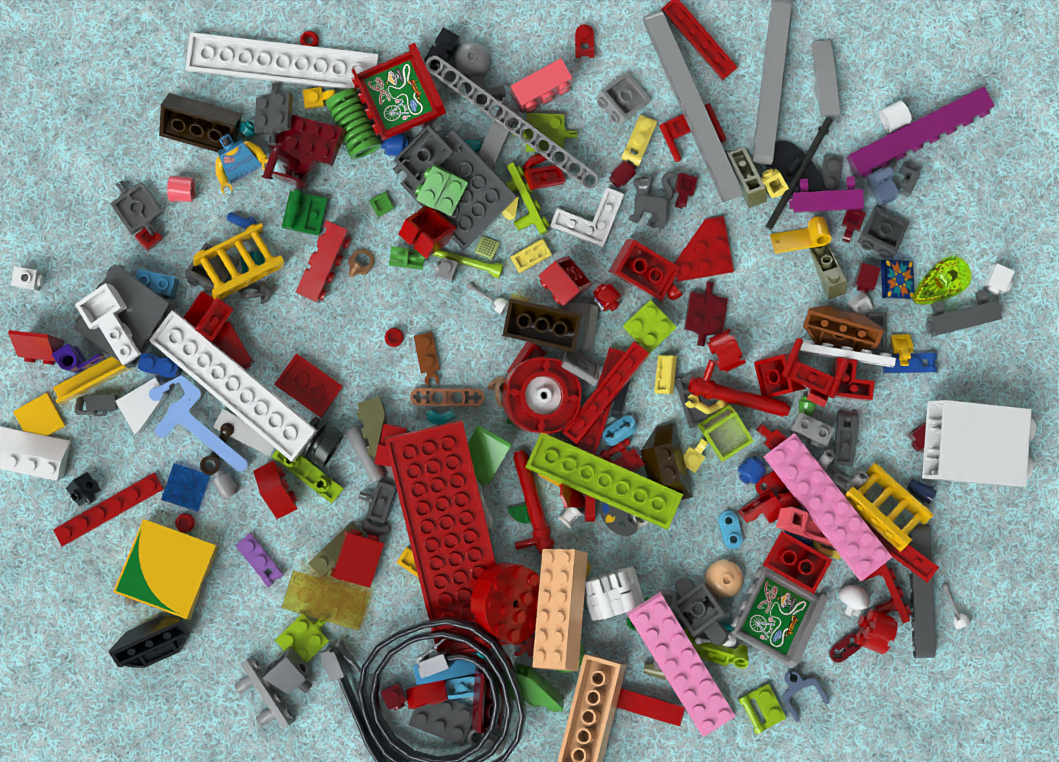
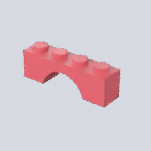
M794 507L780 509L777 528L834 548L808 515L809 513Z

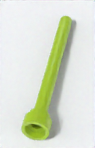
M441 249L433 254L437 257L488 271L492 277L500 279L504 264L498 262L495 264L484 263Z

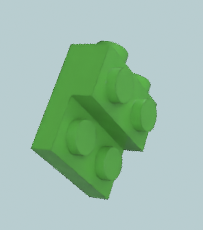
M434 164L432 168H427L423 176L426 180L423 185L419 184L415 192L418 195L416 200L432 209L435 208L452 216L469 181Z

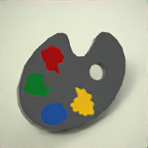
M604 502L601 503L600 514L602 520L611 531L621 536H631L637 532L638 527L627 520V517L631 514ZM620 522H624V523H625V527H624V528H621V527L619 526V523H620Z

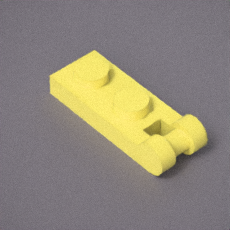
M640 114L621 159L625 161L628 159L639 166L658 121Z

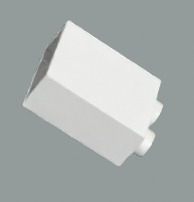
M949 400L928 401L922 478L997 486L1026 487V482L1033 473V461L1028 457L1029 441L1033 440L1036 433L1035 421L1031 419V409Z

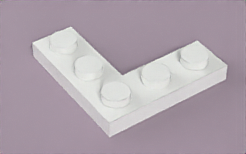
M606 187L593 222L557 208L550 227L603 248L624 194Z

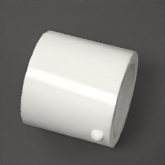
M902 101L895 102L879 111L880 120L889 133L910 124L912 121L911 114Z

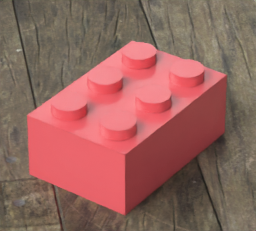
M560 58L511 85V95L522 114L525 112L531 113L537 109V105L541 103L544 105L548 104L557 94L562 96L569 92V88L572 86V76Z

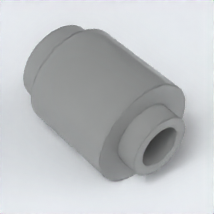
M222 470L213 475L215 479L212 482L220 497L223 496L224 500L238 493L237 485L229 471L225 473Z

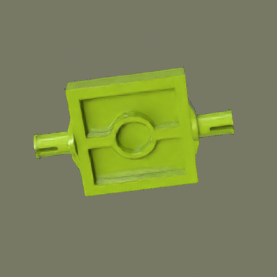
M526 114L527 123L562 149H564L566 138H577V130H566L564 114ZM525 129L523 136L526 140H530L533 138L534 132L531 129ZM542 140L539 142L538 148L541 151H547L549 143L546 140ZM526 144L525 152H537Z
M302 613L275 641L282 648L283 652L291 646L307 663L330 641L321 629L329 619L326 618L322 621L326 617L323 614L315 622Z

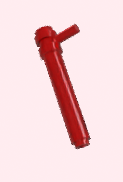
M713 360L708 361L703 378L692 377L689 382L688 392H691L694 396L702 395L703 398L709 400L713 398L781 417L788 416L791 407L787 402L720 385L710 380L716 364Z
M525 450L514 452L513 460L533 528V538L515 542L516 550L535 545L536 550L538 549L539 554H541L542 549H554L553 545L555 543L554 539H551L550 536L552 533L551 528L547 525L533 471L525 468L529 460L528 453H525Z

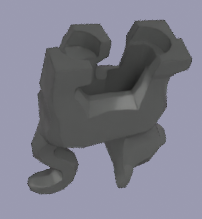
M670 171L663 175L661 179L662 186L666 190L664 196L649 194L653 185V175L635 178L633 184L636 187L637 193L634 199V213L629 216L628 220L638 223L644 212L652 213V219L648 220L647 226L664 230L668 218V208L674 196V189L669 180L677 179L678 174Z

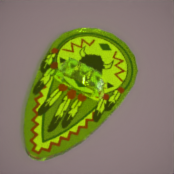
M958 257L942 259L918 283L912 297L913 302L920 305L934 304V302L949 299L963 292L971 282L969 265Z

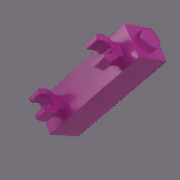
M855 176L846 178L847 190L808 192V179H800V193H793V198H789V209H793V214L863 210V189H855Z

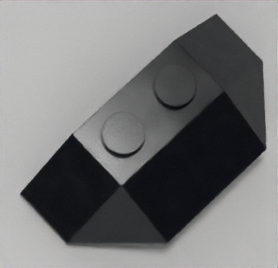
M161 615L126 631L109 650V654L118 667L146 668L179 653L190 633L181 618Z

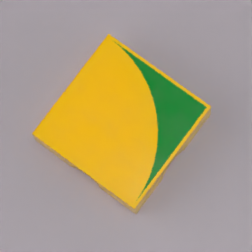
M143 519L113 592L190 620L200 597L202 584L209 574L219 547Z

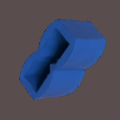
M148 353L141 354L138 369L143 372L159 374L171 379L179 377L182 370L170 358H161Z

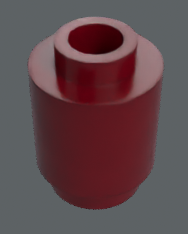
M623 160L610 173L611 176L608 179L618 189L621 186L624 187L637 174L635 171L636 166L629 160L627 162Z

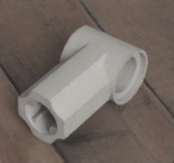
M471 727L468 731V741L473 746L480 739H472L471 735L476 731ZM492 733L482 748L486 750L492 748L499 735ZM507 738L501 743L495 752L496 754H502Z

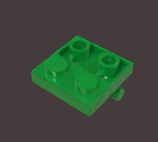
M299 190L290 191L282 229L319 236L328 199L304 194Z

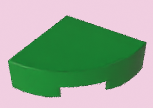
M526 504L507 508L514 520L524 524L530 523Z

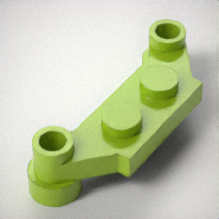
M687 628L683 629L701 659L726 667L732 663L740 669L748 667L749 648L746 645H739L737 648L732 649L711 642L696 644L695 637L691 635Z

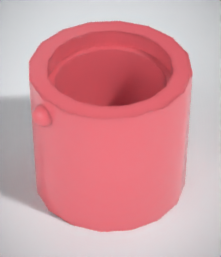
M170 176L167 185L169 201L193 202L195 198V179L193 177Z

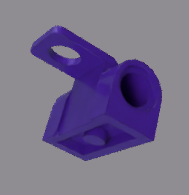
M66 344L52 353L53 358L61 369L74 373L87 370L105 358L104 354L99 353L86 361L80 349L70 344Z

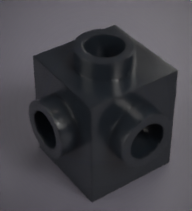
M88 472L73 479L65 488L79 507L85 503L87 505L93 503L97 499L96 495L101 491L97 482L92 479Z

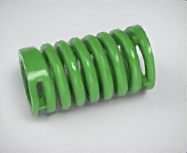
M356 88L336 93L325 102L329 112H331L335 125L346 130L343 143L347 145L346 149L352 160L365 157L382 146L379 137L372 130V123L366 117L365 106L360 103L361 100Z

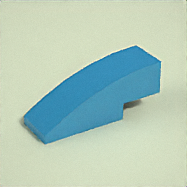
M456 660L449 669L421 679L417 669L419 667L418 664L413 665L417 685L472 674L477 669V666L473 663Z

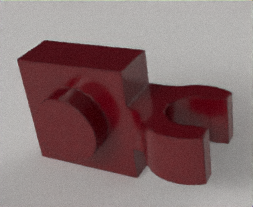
M678 173L674 192L679 193L675 201V207L680 209L686 207L688 196H694L697 177Z
M861 210L846 211L841 225L846 227L842 241L850 243L854 230L860 232L866 212Z

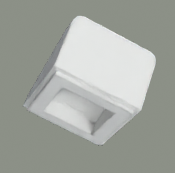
M864 293L858 294L847 302L854 313L866 316V313L875 311L869 297Z

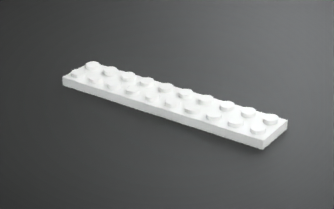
M190 32L185 70L188 72L346 90L355 88L351 79L354 77L352 69H355L356 74L377 66L379 55Z
M171 310L149 341L290 461L296 460L317 432L313 426L213 342L195 331V327L176 311Z

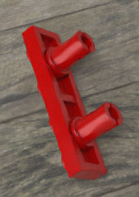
M884 563L863 581L878 575L883 576L890 592L891 600L874 607L877 611L884 614L893 611L898 612L904 624L910 621L909 615H912L908 604L903 605L901 598L904 595L900 586L896 587L893 582L896 576L892 568L888 569L886 563Z

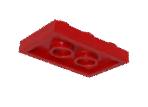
M297 353L274 384L320 418L323 417L343 389L341 384Z

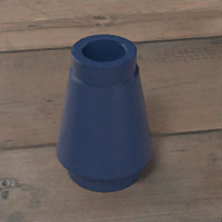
M914 479L911 480L907 487L921 502H926L927 504L931 503L937 493L934 487Z

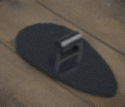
M778 141L775 143L772 165L765 164L766 170H774L776 168L784 181L789 184L805 153L791 142ZM810 161L801 179H808V190H822L824 187L822 176L818 168ZM800 181L796 186L797 188H800Z

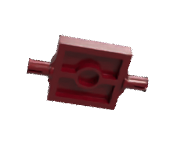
M706 282L705 293L689 292L684 330L698 334L697 346L705 347L706 336L717 335L723 332L728 298L718 297L713 294V282Z

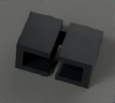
M443 27L435 40V46L432 45L424 59L425 65L432 56H438L446 63H449L450 56H453L460 43V36ZM433 60L430 68L435 71L438 70L440 62Z

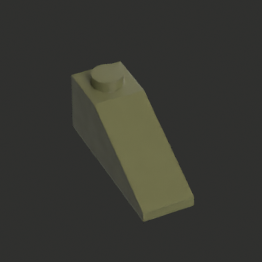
M742 147L728 152L727 156L748 208L767 202L766 188L746 148Z
M353 522L345 527L308 563L321 577L325 576L336 565L345 537L344 531L350 532V529L361 531Z

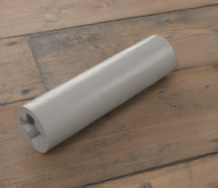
M355 426L346 431L345 435L372 483L384 478L386 475L381 466L374 464L373 456L369 457L366 447L369 444L364 439L360 428Z

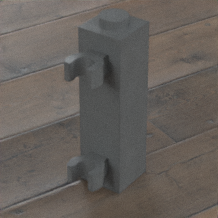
M985 289L975 293L979 305L945 314L942 301L934 302L931 304L935 316L928 318L927 323H925L927 333H931V337L1003 319L998 300L988 302V295Z

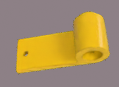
M819 216L813 217L805 229L770 234L775 254L825 246L832 239L826 219Z

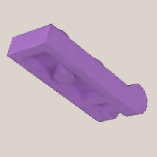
M252 533L235 545L267 587L273 585V581L277 578L280 579L284 576L283 572ZM268 568H271L273 571L270 575L265 573Z

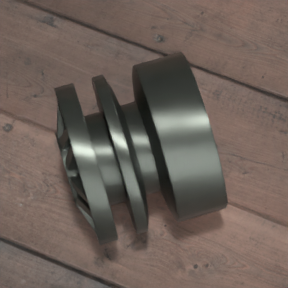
M314 417L309 424L317 432L305 446L302 456L307 457L311 452H314L312 462L323 468L338 448L344 434L334 427L325 433L327 423L322 422L318 427L320 419Z

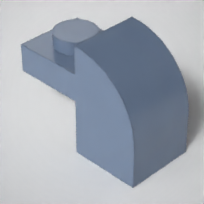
M891 167L887 169L881 168L867 176L869 188L879 207L896 200L899 195V191L892 181L894 172Z

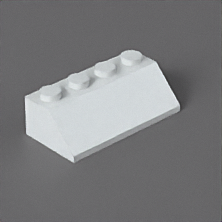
M0 426V469L56 481L63 479L71 440Z

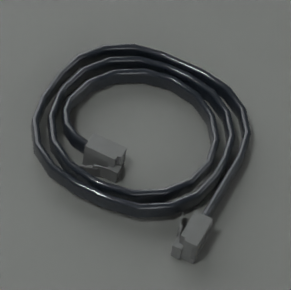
M454 617L425 620L398 630L374 647L362 665V669L346 649L343 640L327 647L319 654L330 682L338 679L364 745L375 762H388L384 756L392 762H409L391 749L389 744L409 759L419 762H460L479 751L497 727L502 703L498 679L502 686L506 705L502 733L492 748L466 762H483L493 756L510 732L514 712L510 683L515 693L519 713L515 739L503 755L491 762H506L522 739L527 710L518 676L510 658L497 638L488 634L474 622ZM450 625L470 630L490 644L505 668L504 671L489 648L471 635L448 629L421 632L390 649L375 670L370 693L373 714L370 709L366 689L370 665L382 648L400 637L424 628ZM443 637L444 639L434 645L430 651L420 654L415 658L419 666L417 669L421 679L449 669L456 660L473 663L488 678L494 705L490 726L478 743L459 754L434 756L414 750L395 736L383 717L379 699V688L382 672L394 654L417 641ZM447 638L466 643L484 656L488 662L476 654L464 651L451 653L450 648L430 655L429 653L437 649L439 644ZM349 664H352L358 672H361L358 685L361 709L347 677V674L352 671Z

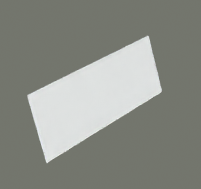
M222 409L213 428L220 431L222 424L231 423L234 426V433L230 437L268 456L271 455L275 448L240 417Z

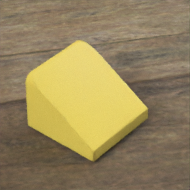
M519 197L501 213L506 219H515Z

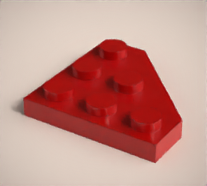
M724 216L709 218L703 221L674 263L680 267L676 276L677 282L734 272Z

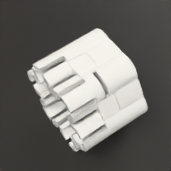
M634 566L615 570L616 574L612 571L607 573V576L605 574L600 575L599 579L593 577L585 581L584 598L592 621L607 619L629 612L645 602Z

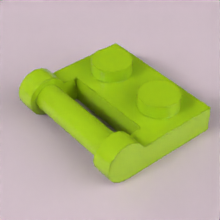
M769 683L738 698L740 705H743L754 726L755 734L762 733L771 726L787 719ZM753 698L766 720L762 724L750 703V700Z

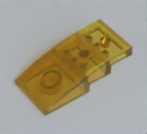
M292 571L281 608L359 631L370 593Z

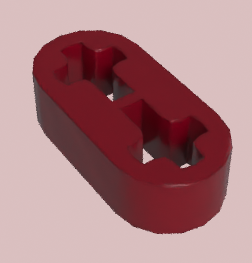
M849 633L830 647L828 655L832 661L841 663L862 647L859 644L855 647L853 645H850L848 648L846 647L850 643L849 639L851 637L855 639L856 634ZM835 649H845L840 653L841 658L833 657Z

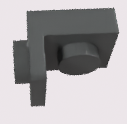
M902 166L898 173L908 177L904 178L900 186L903 189L901 195L906 197L911 195L921 174L916 172L917 169L912 166Z

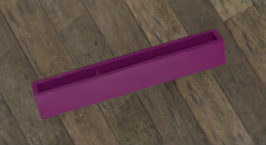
M983 86L851 153L846 159L856 178L860 176L866 178L873 173V169L877 167L879 169L885 168L890 165L889 161L893 159L899 161L907 156V152L912 150L915 153L924 148L923 144L929 141L932 144L941 139L940 135L946 133L948 136L957 131L956 127L960 125L966 127L974 122V118L979 116L981 119L991 114L990 110L995 105Z

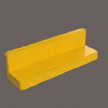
M111 356L54 386L53 389L58 397L56 402L63 405L131 368L122 365L121 362Z

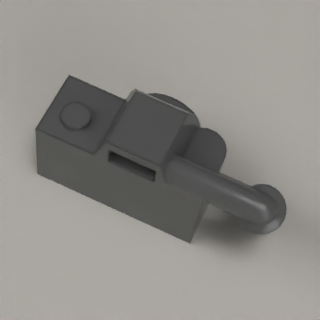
M86 395V397H79L76 399L74 412L77 415L106 416L108 411L118 410V405L115 402L118 400V395ZM84 402H86V410H83Z

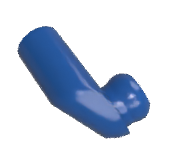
M230 212L227 216L228 221L245 229L257 223L253 217L245 219L233 212Z

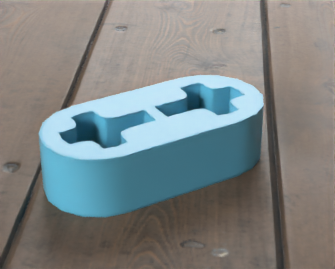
M624 416L608 426L603 431L602 436L608 445L614 446L632 435L637 430V423L632 416Z

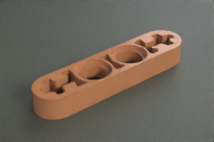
M418 388L411 392L410 400L416 406L477 407L484 403L485 395L479 389ZM430 391L429 399L431 403H426L427 399H421V402L417 403V400L413 397L417 395V392L427 396L426 392ZM436 392H441L444 396L443 401L440 403L433 401V395ZM455 392H460L463 396L460 403L452 401V395ZM465 392H469L468 396H474L475 392H478L482 399L478 400V403H475L473 399H468L469 403L465 404Z

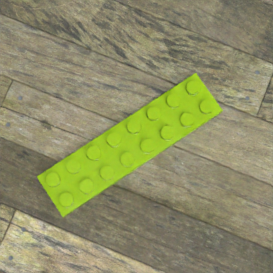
M540 433L525 467L665 530L669 529L683 494L543 433Z

